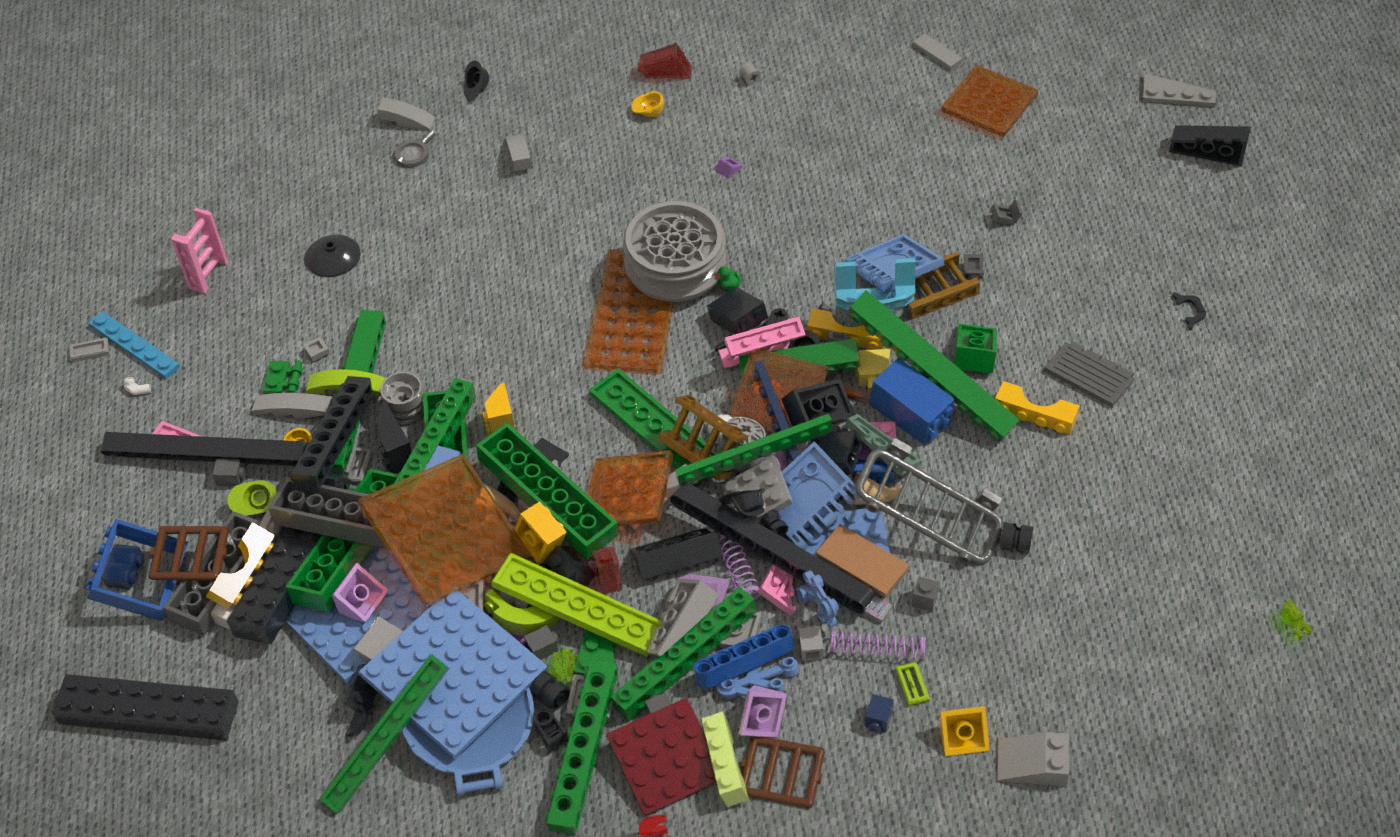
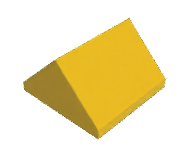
M985 706L940 712L939 731L945 756L990 751Z

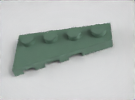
M858 414L848 418L845 423L851 431H856L860 439L872 451L876 449L885 450L886 446L893 440ZM910 452L904 461L917 467L921 459ZM881 458L886 464H890V462ZM893 465L892 469L899 476H902L907 473L903 469L897 467L896 465Z

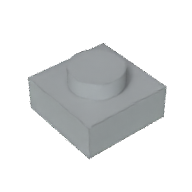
M321 337L303 344L312 362L330 354L328 347Z

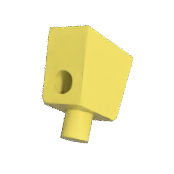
M890 349L859 350L861 367H856L854 371L859 386H868V392H871L873 381L889 367Z

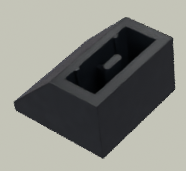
M555 546L542 566L585 587H588L596 575L572 546Z

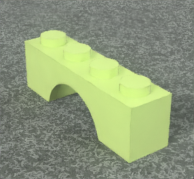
M723 711L702 718L720 796L727 807L749 800L744 779L739 770L733 749L734 739L731 727Z

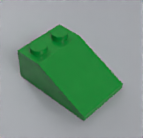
M958 324L954 365L964 372L971 370L977 371L980 374L993 373L997 350V329Z

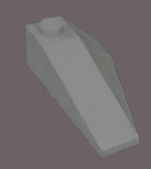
M679 578L668 597V610L661 615L660 619L663 623L655 631L647 653L654 656H662L714 608L719 594L701 580Z

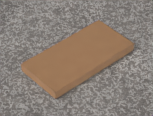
M841 524L816 551V557L868 586L884 598L890 594L910 569V565Z

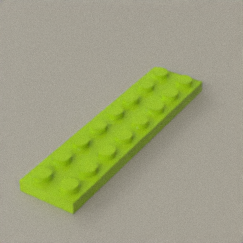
M512 553L509 554L491 585L493 588L646 657L649 655L647 651L654 633L663 623V621Z

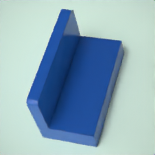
M857 461L853 472V479L858 471H862L866 461ZM875 461L868 478L881 483L889 465L885 462ZM893 469L891 470L886 483L894 482Z

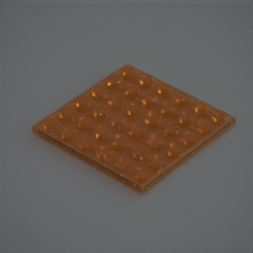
M464 453L362 497L357 502L424 607L499 572L510 553L523 559L528 558L531 554Z

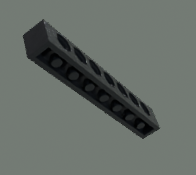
M347 376L344 383L341 384L338 394L334 396L331 406L327 408L326 415L320 420L319 427L314 431L311 441L306 445L305 451L299 457L296 467L291 471L290 478L293 481L295 490L319 493L373 395L370 378Z

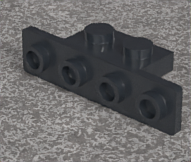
M364 664L358 666L342 702L356 711L346 732L348 737L360 734L366 725L365 719L372 711L374 698L379 693L359 675V671L365 666Z

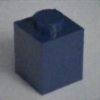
M872 694L865 716V727L874 732H887L894 709V699Z

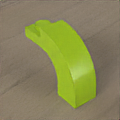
M493 589L485 593V609L489 613H493V620L510 634L525 636L546 625L550 629L559 622V617L535 606L530 608L513 607L505 602Z

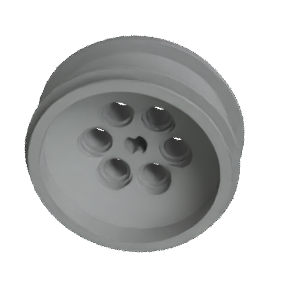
M667 201L649 206L632 219L624 233L623 250L626 273L631 282L641 292L652 298L670 302L697 298L716 285L719 278L715 276V273L720 267L726 266V237L724 229L711 212L693 203Z

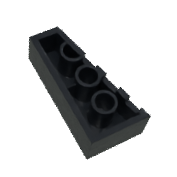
M1175 125L1169 152L1242 167L1251 126Z

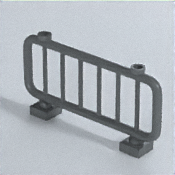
M893 438L885 450L876 449L868 455L855 486L858 496L867 502L866 509L868 511L877 513L878 510H881L958 553V561L963 564H969L970 561L977 564H985L991 559L1003 530V521L994 512L1002 501L1001 497L985 488L976 496L975 500L905 462L904 460L910 454L912 447L896 438ZM880 457L890 462L876 496L873 497L865 492L864 484L875 460ZM893 465H896L908 472V475L894 507H891L878 499ZM913 475L926 482V485L911 518L898 511L897 508ZM931 485L944 492V495L929 528L915 519ZM949 495L962 502L949 537L946 538L934 531V527ZM967 505L978 511L980 516L969 543L964 548L952 541V538ZM985 515L994 521L995 528L984 554L979 556L971 552L970 549Z

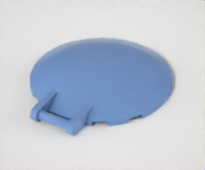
M528 688L455 759L411 720L402 732L409 747L422 761L435 769L454 774L457 796L464 795V792L494 787L495 789H502L499 766L509 761L519 752L525 744L533 725L534 705L532 695ZM493 772L492 779L463 783L462 776Z

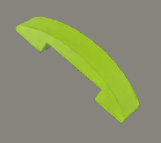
M338 369L321 371L309 376L306 393L326 394L327 389L340 390V386L344 383L347 376L370 378L373 391L372 396H381V384L386 378L357 370Z

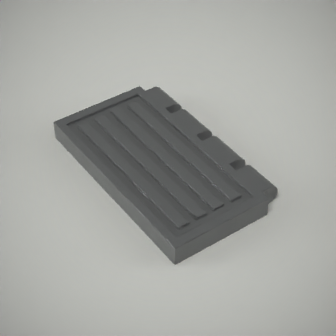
M1071 341L1070 344L1065 343L1045 366L1044 371L1113 408L1133 383L1134 378L1132 377L1134 373L1123 367L1117 370L1119 365L1106 358L1100 361L1102 356L1089 349L1083 352L1085 347L1074 341Z

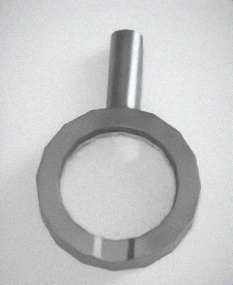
M429 130L420 141L408 140L398 145L395 150L397 163L407 168L417 167L425 163L429 157V150L426 144L432 139L435 132Z

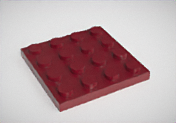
M687 697L606 734V738L644 817L717 783L705 732Z

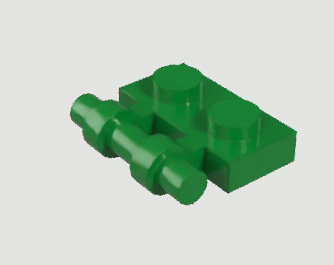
M270 360L262 390L263 395L283 393L284 389H288L287 393H295L299 389V377L303 373V362L297 360L294 366L290 367L289 361Z

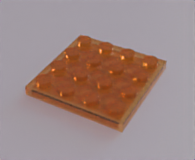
M975 65L942 105L941 111L1001 137H1005L1036 98L1038 89Z
M765 349L750 352L729 415L732 418L746 417L753 419L764 428L765 432L775 433L772 426L773 418L772 416L769 417L766 411V400L762 399L759 393V382H755L752 375L755 362L763 360L787 424L791 428V422L781 399L792 390L824 383L828 371L827 366Z
M669 450L597 458L588 496L618 522V526L660 522L673 454Z

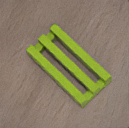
M917 662L895 667L908 707L914 704L919 705L922 702H930ZM913 668L923 695L921 697L918 695L909 669ZM902 671H905L908 682L914 695L913 699L911 698V695L909 693Z

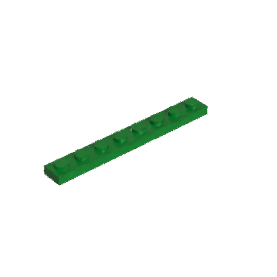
M829 414L675 469L679 486L683 482L693 484L695 481L710 478L722 471H729L733 467L748 464L761 457H767L774 452L789 449L796 444L806 443L815 437L825 436L832 432V419Z
M429 655L321 796L320 800L331 810L338 814L341 812L450 668L434 655Z

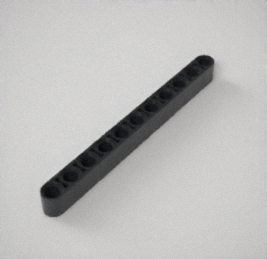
M105 432L100 452L106 456L114 455L116 457L216 462V459L220 458L240 459L242 463L296 466L299 457L304 453L308 443L284 440Z
M683 482L671 495L670 501L677 509L802 582L806 583L803 573L809 570L813 572L814 576L819 574L824 583L822 589L825 594L855 613L863 614L875 599L874 591L868 586L747 516L740 514L728 505L720 503L719 500L690 483Z

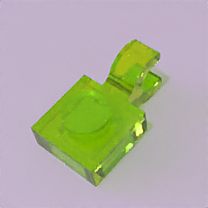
M1292 599L1284 602L1281 618L1285 624H1289L1294 630V637L1300 641L1303 636L1300 631H1304L1310 636L1312 628L1303 620V613Z

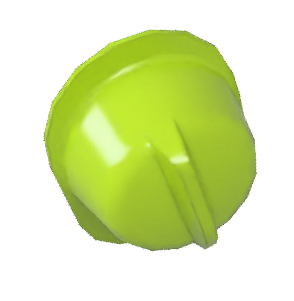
M265 480L243 483L235 486L230 491L228 505L232 511L245 516L267 512L277 491L270 482Z

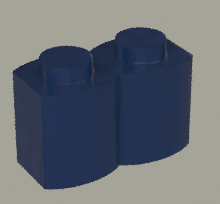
M115 544L113 546L109 562L106 564L102 577L106 587L131 589L132 583L135 584L138 578L137 570L144 562V554L141 552L140 547Z

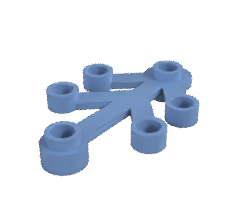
M811 570L803 573L804 580L808 586L803 585L796 588L798 597L803 604L809 601L818 604L816 614L821 623L826 622L829 628L836 626L837 620L835 617L839 610L835 599H830L823 591L824 583L819 574L814 576Z
M786 657L780 665L759 672L764 665L762 664L749 670L745 678L739 679L740 674L718 684V693L724 699H733L737 695L747 697L749 689L745 688V686L756 685L782 692L784 690L782 679L775 678L771 681L764 679L781 673L786 677H793L799 672L798 662L793 657Z

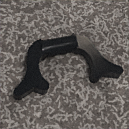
M1173 292L1172 296L1177 300V305L1190 302L1195 306L1198 315L1195 317H1185V322L1189 324V330H1193L1194 325L1206 317V310L1200 298L1194 295L1184 296Z

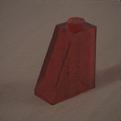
M677 43L640 55L638 69L646 78L691 79L692 65Z
M611 546L593 551L591 563L596 573L601 593L606 595L621 591L620 566L614 547Z

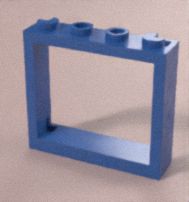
M118 519L114 520L112 527L107 526L104 537L108 539L106 543H101L98 554L102 556L100 561L96 560L92 572L96 574L94 579L89 578L86 590L89 591L87 599L162 621L166 614L163 607L172 596L176 580H166L158 605L98 587L115 536L155 548L158 532ZM166 535L163 551L174 554L177 538ZM188 541L185 542L182 560L187 548Z

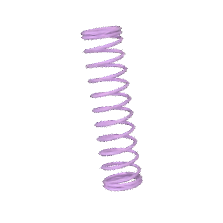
M718 535L721 537L719 542L724 543L721 547V550H726L725 553L722 551L723 559L726 561V567L729 568L728 572L731 575V580L734 582V587L737 589L743 583L753 580L755 583L752 586L742 589L746 592L757 590L749 595L756 594L759 587L755 586L757 581L752 579L754 573L750 572L751 566L747 565L749 563L748 559H744L746 557V553L742 552L744 548L739 544L730 548H723L727 543L733 541L722 542L721 539L725 536ZM736 547L742 548L740 552L734 553L732 555H726V553L730 549H734ZM744 554L742 559L728 561L732 556ZM742 560L747 561V563L744 566H740L738 568H731V566L736 562H740ZM749 567L747 572L734 575L738 569ZM752 574V577L750 579L739 582L736 581L739 577L743 575ZM757 593L753 598L756 600L760 594Z
M832 630L831 632V653H837L841 639L842 651L845 654L847 651V646L850 638L851 653L854 654L859 637V650L861 655L864 654V648L866 646V641L868 639L869 655L871 656L873 653V648L876 640L877 655L880 657L885 639L886 656L889 657L894 639V652L896 658H898L901 642L903 641L904 658L906 659L908 656L907 653L911 642L912 657L913 659H915L920 641V660H924L926 639L925 636L918 637L915 649L916 652L914 655V642L912 635L909 637L906 653L904 636L902 635L900 637L897 653L896 637L893 634L888 653L887 635L884 634L881 643V650L879 653V641L877 633H875L872 651H870L869 633H866L862 651L861 634L860 632H858L855 641V648L853 651L851 631H849L845 650L843 631L841 630L839 633L837 649L835 648L836 630Z

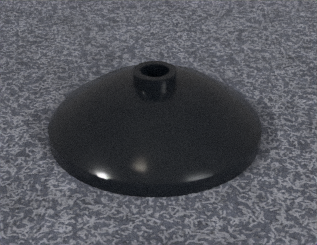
M332 234L319 238L309 246L305 254V262L308 269L318 276L336 277L349 272L357 265L360 260L361 251L354 239L345 235Z

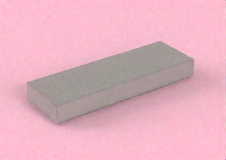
M925 33L913 41L915 48L950 71L963 61L962 57Z

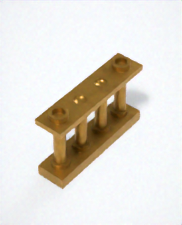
M958 252L943 257L944 265L937 268V270L929 271L915 278V282H917L926 297L921 299L914 297V301L908 305V316L911 320L979 294V280L977 278L967 280L959 270L960 254ZM951 270L960 284L950 287L941 273ZM934 276L943 290L933 293L924 279Z
M690 395L675 398V402L682 406L673 429L661 432L658 440L692 463L711 457L710 453L720 432L729 437L723 452L733 449L737 442L748 440V436L742 433V429L730 425L696 402V399ZM690 411L698 417L688 440L681 437L680 431ZM704 422H706L713 429L704 449L700 450L696 447L695 442ZM722 471L714 474L712 477L718 481L730 479L733 471Z

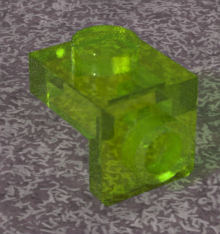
M560 648V652H553L551 674L557 679L573 681L575 660L578 658V654H572L573 649Z

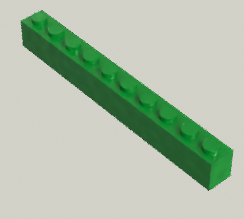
M867 290L851 305L849 314L853 321L864 325L865 330L870 335L877 336L885 348H891L896 352L897 358L909 363L912 368L953 397L957 408L964 414L968 413L976 425L987 429L990 437L1002 441L1020 419Z
M360 311V315L355 321L356 329L351 335L352 344L347 349L348 358L347 362L343 364V369L373 374L386 325L383 311ZM361 417L331 470L345 472Z

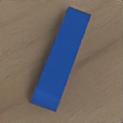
M787 625L775 626L697 661L694 664L697 686L703 689L711 688L789 653L793 649L790 627Z

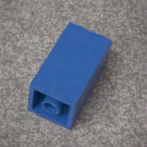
M898 358L873 381L869 404L925 445L929 440L933 441L937 437L939 430L942 428L946 429L951 423L950 417L954 411L955 399L902 359Z

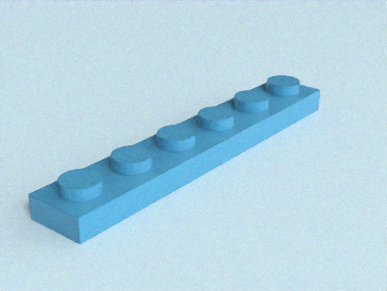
M103 311L88 322L89 326L95 331L107 337L108 340L163 378H169L180 368L178 362Z

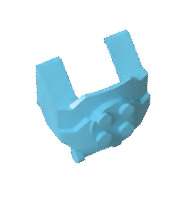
M915 258L895 259V288L892 294L891 291L884 293L878 288L856 289V262L836 263L834 267L835 307L849 314L851 305L865 290L893 313L908 306L914 301Z

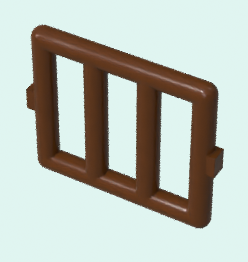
M161 526L158 531L155 548H152L150 553L152 562L148 575L149 579L216 581L221 573L223 558H227L226 543L229 528L227 526ZM166 534H178L170 572H158ZM187 534H199L191 572H179ZM220 534L212 572H200L207 535Z
M751 736L746 758H743L741 763V769H743L741 775L744 779L748 797L812 808L817 786L821 784L822 780L821 768L825 750L822 747L764 736ZM758 745L771 747L761 790L748 787ZM780 749L793 751L783 794L770 792ZM802 753L815 755L806 798L792 796Z

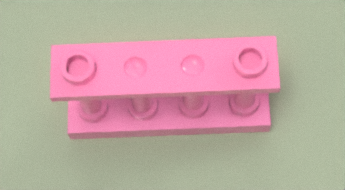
M195 208L196 224L186 236L174 234L171 241L189 289L205 294L209 289L205 278L217 263L227 265L228 260L212 213ZM201 230V236L193 245L192 240ZM205 243L206 248H205V249L203 250V252L199 255V257H197V254H196V253L200 250V248H201V247L203 246V244ZM210 256V261L202 270L201 265Z
M800 317L725 337L724 341L727 348L721 349L718 352L724 369L740 365V355L787 349L790 341L802 338L806 334Z

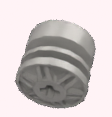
M397 372L384 379L380 389L381 397L388 404L397 422L400 425H407L421 419L424 415V391L420 379L415 374L409 372Z
M734 417L727 421L730 425L742 429V433L748 436V440L735 443L733 448L766 437L764 428L753 419ZM723 433L716 454L723 452L729 438ZM758 459L748 464L733 467L732 469L746 471L756 465Z

